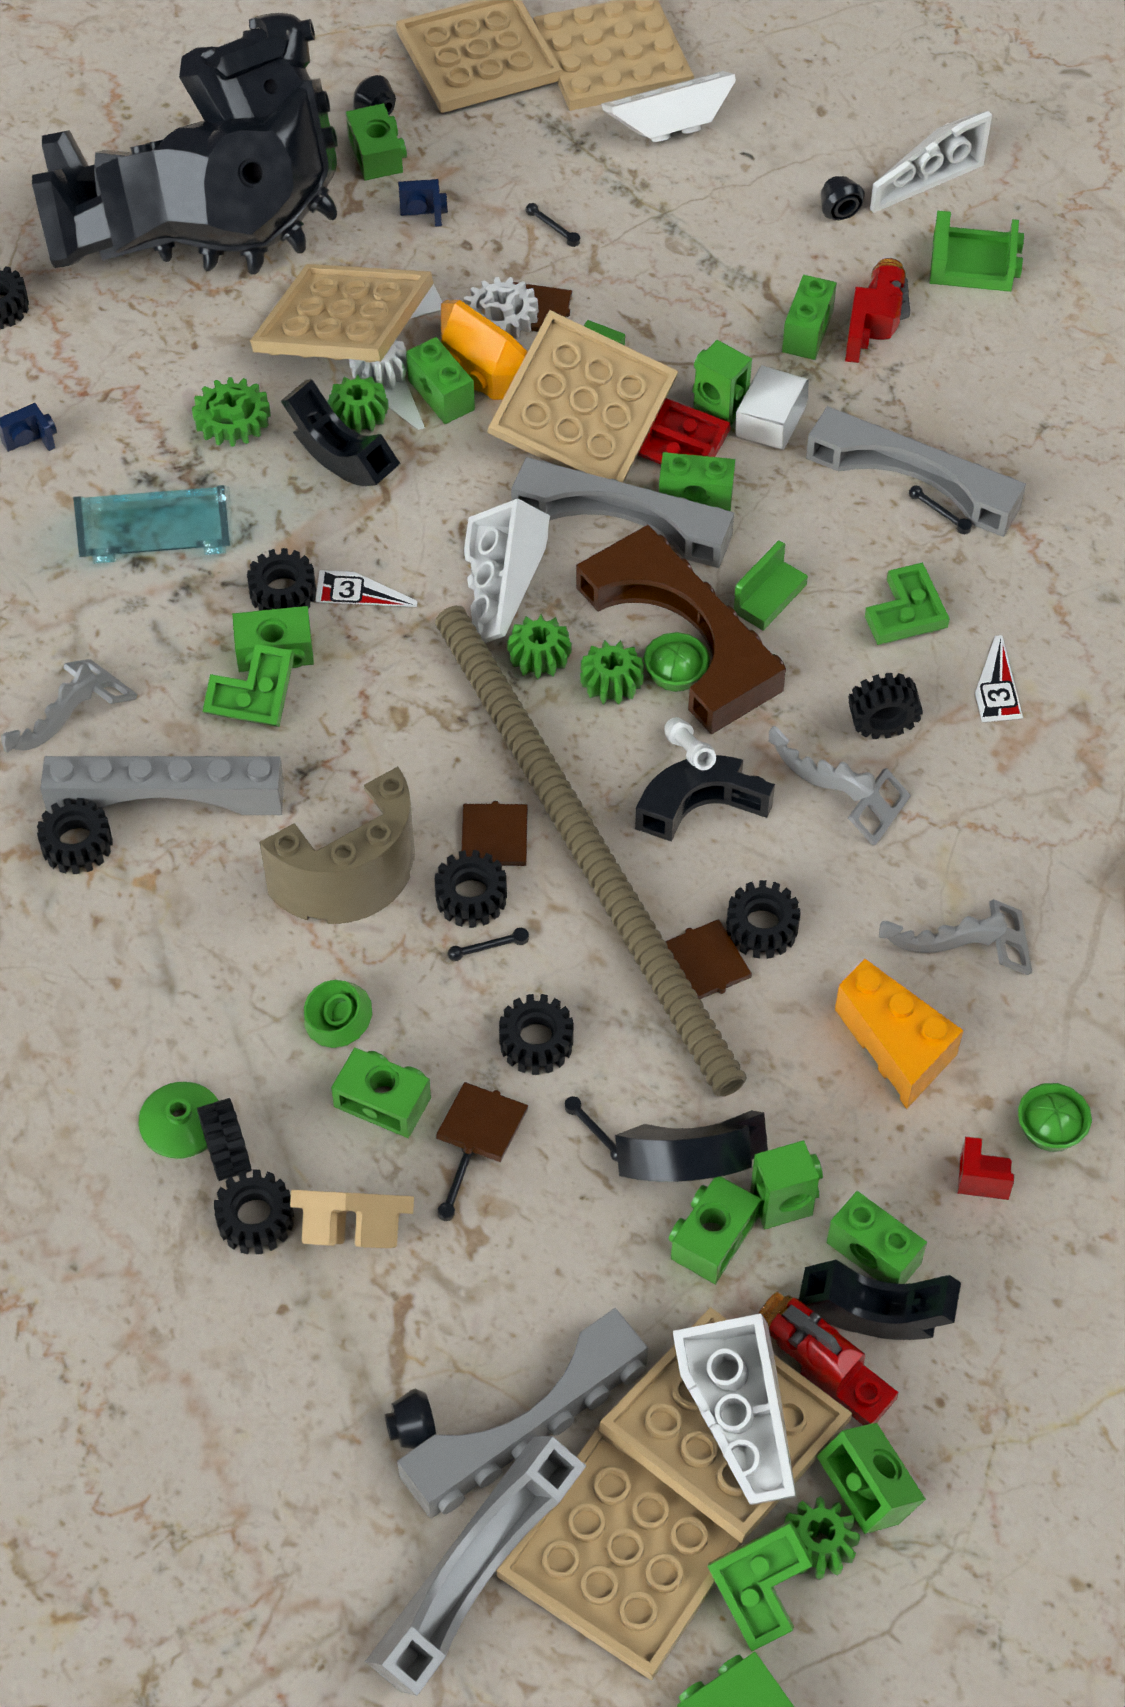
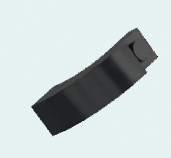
M312 379L302 382L281 400V403L298 427L293 433L300 443L321 465L343 480L360 486L377 485L401 464L382 434L365 436L346 426L331 409Z
M716 755L715 764L708 770H699L685 759L664 769L646 787L636 806L635 829L672 842L682 819L691 810L705 804L714 803L726 804L767 818L773 805L775 784L767 782L759 776L743 774V760L735 757Z
M753 1110L726 1121L704 1127L666 1128L643 1124L615 1135L619 1176L644 1181L679 1182L726 1176L752 1168V1160L755 1154L768 1151L764 1112Z
M836 1259L805 1267L798 1300L830 1325L846 1331L883 1339L919 1340L933 1338L935 1327L955 1322L961 1282L951 1275H946L916 1283H887L863 1276Z

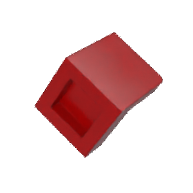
M965 1136L960 1154L957 1194L1009 1200L1014 1184V1174L1011 1173V1159L982 1155V1138Z

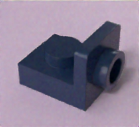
M439 179L399 181L400 215L434 214L435 227L442 226L441 214L448 213L447 194L440 193Z
M36 403L0 417V437L7 452L25 446L39 438L48 451L55 449L53 435L57 433L56 426L48 413L43 415Z

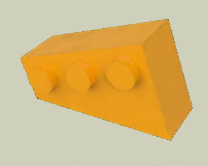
M865 958L839 984L835 1011L861 1047L869 1051L878 1064L879 1072L884 1079L888 1078L900 1094V1101L907 1109L957 1056L963 1030Z

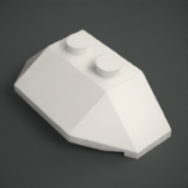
M720 71L711 75L602 103V109L639 135L650 138L652 142L667 140L671 138L670 133L682 130V133L696 132L701 130L702 124L712 122L736 81L735 74Z

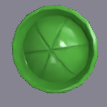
M679 632L663 634L653 639L646 647L643 657L646 670L652 680L661 688L675 692L688 690L690 686L695 684L707 671L710 661L708 650L699 639L690 634Z
M342 980L325 981L316 986L307 996L304 1005L305 1029L312 1040L325 1047L337 1048L347 1046L359 1039L368 1028L372 1017V1002L366 991L354 983Z
M1043 1083L1031 1088L1021 1098L1018 1107L1019 1123L1027 1139L1036 1147L1049 1152L1063 1151L1078 1144L1088 1134L1092 1123L1091 1110L1084 1097L1073 1088L1059 1083Z

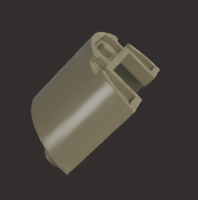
M398 766L364 784V790L383 814L315 851L295 823L259 842L268 895L275 903L290 914L304 920L312 917L325 919L328 924H341L367 918L387 907L399 896L410 879L413 860L415 861L410 792L407 781Z

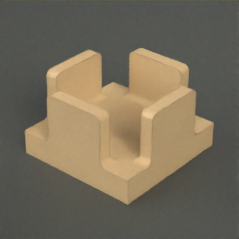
M291 1190L290 1207L303 1209V1244L327 1246L343 1244L345 1241L346 1213L353 1211L357 1215L356 1247L395 1248L398 1239L399 1215L401 1213L413 1214L414 1196Z

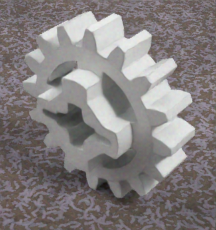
M495 277L493 284H489L485 280L481 281V289L472 287L470 289L471 296L464 297L465 304L516 339L520 338L521 330L530 332L531 323H537L538 300L535 298L533 288L526 289L524 281L519 282L517 285L513 284L512 277H509L506 282H501L499 277Z

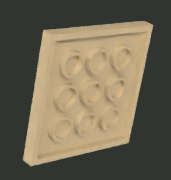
M474 0L396 21L397 33L440 113L558 82L559 76L562 75L561 67L522 0Z
M612 0L533 17L534 23L562 69V75L559 76L557 83L569 111L602 105V103L694 79L689 64L658 0Z
M306 264L251 338L250 342L253 352L268 353L270 355H298L303 358L325 357L334 360L352 359L364 360L365 362H381L434 284L431 271Z
M549 310L488 426L487 433L549 463L573 470H581L585 473L607 479H615L623 483L677 377L678 371Z
M710 1307L692 1327L728 1319ZM675 1344L600 1421L599 1432L740 1543L745 1541L780 1501L776 1500L755 1505L749 1504L711 1430L680 1376ZM774 1355L795 1484L815 1462L816 1456L850 1422L852 1413Z
M598 1426L577 1455V1458L586 1465L585 1469L559 1504L547 1513L510 1552L496 1570L498 1578L652 1681L716 1584L707 1567L708 1563L740 1547L742 1543L599 1432Z

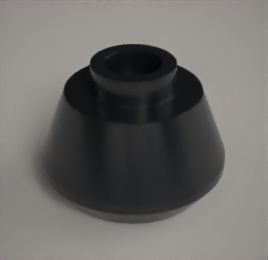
M382 75L365 78L355 89L353 95L354 109L384 103L387 113L390 115L395 107V94L389 81Z
M835 176L828 179L821 190V205L824 216L837 221L852 217L863 205L865 197L863 188L846 176Z
M415 1388L391 1403L392 1412L385 1414L390 1441L399 1439L401 1447L415 1449L427 1439L436 1435L432 1410L425 1392Z

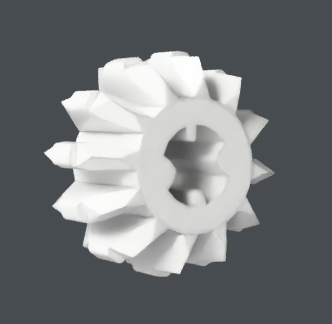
M395 340L381 362L349 359L352 376L355 379L357 374H359L363 380L372 376L375 383H382L383 386H388L394 390L396 382H404L407 372L406 347L403 341Z

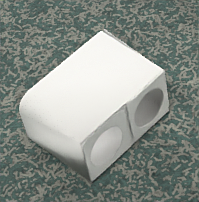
M761 365L736 411V437L784 450L805 410L808 400L809 379Z

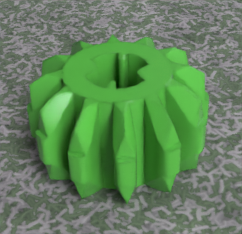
M359 374L352 380L343 377L341 384H333L328 399V404L337 417L350 429H355L359 434L362 429H368L373 432L375 424H384L385 414H387L389 409L388 398H386L382 383H375L372 376L365 380L361 379Z
M540 614L535 621L526 616L523 625L514 624L512 635L507 640V650L509 651L513 667H520L523 676L534 672L537 679H539L542 673L546 672L554 677L556 668L565 669L567 658L570 657L572 652V643L570 642L566 626H559L556 617L545 621L542 614Z
M604 640L602 648L591 646L588 655L583 656L581 660L580 670L582 672L580 673V682L582 687L587 688L589 698L600 696L603 705L608 699H614L619 705L622 701V696L633 699L636 689H641L644 677L642 674L644 672L642 658L637 657L634 647L624 649L621 640L616 646H610L606 640Z
M821 1496L816 1498L814 1509L802 1500L797 1506L798 1514L788 1513L784 1520V1524L792 1521L813 1561L812 1567L815 1568V1575L818 1580L824 1578L826 1567L838 1576L843 1570L842 1562L853 1563L856 1552L852 1547L858 1545L860 1535L851 1530L855 1524L853 1515L839 1517L842 1509L840 1502L833 1504L831 1509L824 1508V1499ZM820 1533L827 1536V1539L823 1538L820 1543L812 1540L813 1537H818ZM808 1569L800 1572V1575L807 1572Z

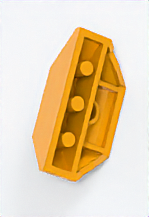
M445 300L441 303V343L474 380V389L476 391L484 393L492 400H503L528 351L509 333L461 300Z

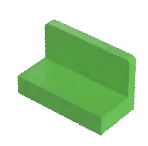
M780 540L745 574L735 587V612L739 617L762 631L769 626L807 585L808 576L784 562L786 544Z

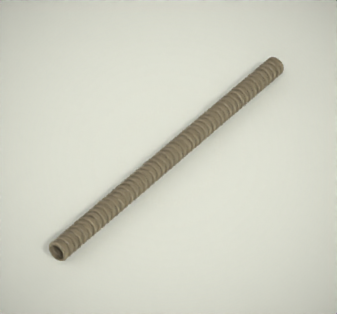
M455 605L444 609L435 620L437 629L445 639L447 646L450 647L451 653L455 656L457 663L460 664L462 671L465 673L467 680L470 681L482 705L486 707V711L491 716L498 732L501 733L503 740L507 742L508 749L512 751L514 759L517 760L523 774L528 778V782L533 787L535 794L538 795L539 801L544 805V809L549 814L551 821L555 823L557 831L560 832L561 838L566 842V846L571 851L573 858L577 860V864L582 869L585 878L588 879L590 887L594 888L595 895L599 898L601 905L605 907L607 915L611 917L612 924L616 926L618 934L622 936L624 944L628 946L630 954L634 956V961L640 965V971L646 975V981L652 985L653 993L658 995L659 1003L664 1005L665 1013L670 1015L671 1023L676 1025L677 1033L682 1035L683 1043L688 1045L689 1053L694 1055V1062L700 1066V1072L706 1076L708 1085L712 1086L713 1094L719 1097L736 1092L747 1079L745 1072L740 1070V1064L734 1059L733 1052L728 1049L727 1042L722 1039L721 1032L715 1029V1022L709 1019V1012L703 1009L702 1001L698 999L697 993L692 989L690 981L686 979L684 971L679 969L678 961L674 959V955L668 949L666 941L662 939L660 931L656 930L655 923L650 920L649 913L645 911L644 905L639 901L637 893L633 891L631 883L627 882L626 875L622 873L621 867L616 863L614 855L610 853V849L605 844L603 837L599 835L593 820L588 816L587 810L583 808L582 802L577 798V794L572 789L570 782L566 780V776L561 771L559 764L555 762L553 754L550 753L544 739L539 735L538 729L534 727L532 719L529 718L516 693L513 692L512 686L508 683L506 676L503 675L501 668L497 665V661L492 657V653L487 649L486 643L482 640L480 633L477 632L471 618L462 606Z

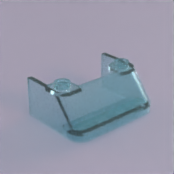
M219 485L214 488L97 497H73L79 557L93 556V564L116 562L115 554L204 548V555L226 553V546L233 545L230 487L226 485Z

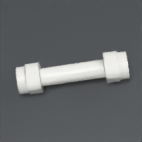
M675 717L666 723L664 728L666 738L672 744L681 746L687 751L686 759L691 765L699 770H708L715 764V750L710 744L699 741L693 736L694 729L688 722Z

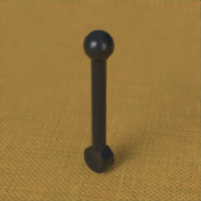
M527 204L526 213L530 216L538 217L564 236L569 246L576 247L580 244V235L578 233H570L539 211L537 204Z
M914 485L909 489V496L912 499H920L954 523L960 534L965 535L971 531L972 523L970 520L956 517L925 495L920 486Z
M521 927L515 929L512 935L462 948L452 946L448 950V957L452 961H459L464 955L513 942L517 945H524L529 940V932Z
M568 1097L565 1100V1111L568 1114L577 1115L610 1150L611 1158L618 1162L616 1144L582 1110L581 1101L578 1097Z
M462 1149L463 1156L446 1202L438 1207V1216L441 1220L450 1221L454 1218L455 1208L453 1205L470 1158L476 1153L466 1154L464 1149Z

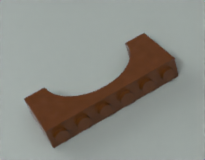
M649 525L642 527L576 565V589L598 612L624 603L656 605L680 615L690 622L703 636L710 649L712 662L706 673L695 684L690 686L688 710L711 735L784 691L786 667L782 659L778 655L772 654L762 644L758 634L754 630H749L739 620L735 610L729 605L726 606L716 596L712 586L706 581L703 582L693 572L690 563L685 558H680L671 549L667 539L661 534L658 535Z

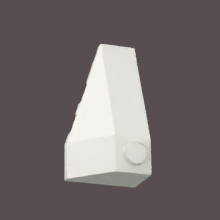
M986 111L965 116L937 128L873 184L870 210L875 213L984 166L992 114Z
M518 498L468 518L464 555L465 560L471 563L472 574L467 577L468 587L474 590L475 597L471 605L472 624L475 625L477 632L480 633L485 643L505 637L546 549L550 515Z
M760 1313L673 1331L680 1376L711 1430L749 1504L755 1505L796 1497L777 1370L768 1323L763 1315Z

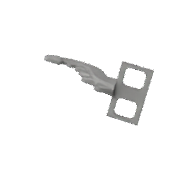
M91 659L65 663L63 668L75 677L74 680L60 685L58 699L46 707V719H38L34 724L33 732L27 728L21 736L19 730L6 732L1 735L4 751L8 753L12 749L30 750L48 741L65 724L79 703L91 699L93 691L110 704L135 700L138 694ZM114 687L124 695H112L104 688Z
M772 726L769 730L768 742L776 747L783 761L801 778L822 788L844 791L854 802L860 800L848 819L872 845H876L911 796L892 773L885 768L875 780L874 776L869 772L860 774L853 772L845 762H840L837 768H834L822 759L818 762L817 767L812 758L807 756L801 760L798 750L788 748L789 740L776 726ZM886 779L892 783L900 794L893 807L879 793V789ZM866 806L880 819V825L873 835L859 820Z
M994 899L989 901L990 917L977 920L974 917L968 916L958 926H940L937 934L924 930L918 936H914L915 934L912 930L901 933L903 926L889 921H882L880 924L879 938H887L894 945L914 952H941L970 943H982L989 946L996 941L1000 965L1026 975L1032 973L1022 911ZM1000 910L1012 915L1015 930L1007 927L1004 914L1000 913ZM1005 944L1017 948L1022 965L1012 962L1008 958Z

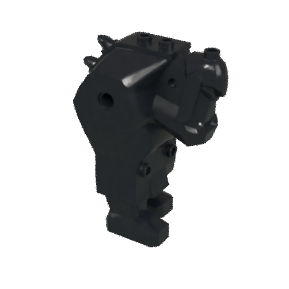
M288 13L260 15L249 19L250 30L243 31L242 38L219 47H197L183 55L179 78L204 121L179 127L168 134L163 140L130 147L131 152L113 150L95 152V164L88 165L70 130L43 135L42 149L48 171L32 175V187L53 267L60 268L73 265L86 255L98 251L103 261L152 247L154 251H158L164 262H169L172 258V248L175 247L174 241L198 247V253L203 254V268L206 272L214 269L218 263L219 255H224V251L240 252L241 256L246 257L248 272L251 275L257 274L263 265L264 253L268 252V247L280 240L282 242L287 240L295 252L302 254L306 250V237L302 230L304 225L302 220L309 211L313 214L318 211L329 220H335L337 217L336 206L328 195L330 190L327 188L336 171L337 157L335 147L338 146L334 127L330 126L327 113L330 112L329 98L327 92L322 89L320 78L311 79L306 70V67L311 62L308 42L315 40L312 20L301 21L295 15Z

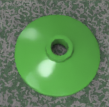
M174 1082L162 1086L146 1099L140 1110L138 1123L142 1139L155 1153L168 1158H188L205 1151L207 1144L197 1107L219 1100L209 1089L193 1082ZM186 1110L185 1114L180 1117L172 1115L175 1111Z

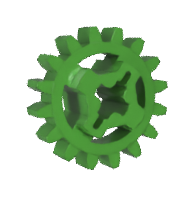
M228 377L227 384H221L220 381L215 380V388L211 389L204 386L202 388L203 396L194 397L195 406L192 407L196 430L197 432L203 431L205 440L215 437L216 445H221L224 440H229L230 446H235L238 439L247 444L249 443V435L252 434L260 437V427L268 428L269 426L268 417H271L267 393L260 392L257 383L248 387L247 379L245 378L239 384L234 383L232 377Z

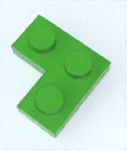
M923 562L889 570L887 582L896 600L869 606L865 610V619L877 645L948 628L950 620Z
M255 644L247 681L210 674L203 712L280 727L295 653L292 650Z
M792 1521L709 1562L707 1566L751 1652L788 1634L794 1629V1625L773 1586L812 1567L813 1561Z

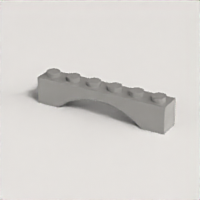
M828 406L808 436L806 459L838 472L853 469H879L917 478L949 497L964 513L965 517L971 521L972 525L1002 537L1007 533L1022 505L1026 483Z
M526 457L511 488L512 500L518 498L550 515L549 521L566 516L587 514L612 516L643 526L649 525L657 534L663 535L686 560L720 568L733 535L734 512L689 501L685 498L659 493L648 488L629 485L615 479L588 474L581 470L558 466L547 461Z
M44 756L40 790L46 811L51 814L53 813L51 805L57 802L61 808L65 806L63 800L69 798L72 805L76 804L77 798H84L86 806L91 800L96 803L97 809L136 799L175 798L209 803L227 808L241 815H282L284 778L280 756Z
M616 1308L612 1309L580 1332L575 1352L564 1375L550 1393L532 1409L506 1424L483 1432L463 1435H433L397 1461L400 1479L430 1519L440 1512L443 1514L452 1512L461 1505L465 1499L464 1495L478 1485L480 1488H484L493 1483L502 1473L501 1469L518 1458L533 1436H548L551 1433L554 1436L561 1434L572 1425L575 1420L574 1416L587 1407L589 1410L599 1407L608 1399L610 1391L622 1382L627 1385L638 1379L646 1369L648 1347Z
M533 1436L365 1662L400 1692L417 1696L447 1656L451 1643L464 1617L488 1580L524 1536L559 1504L586 1465L555 1437Z

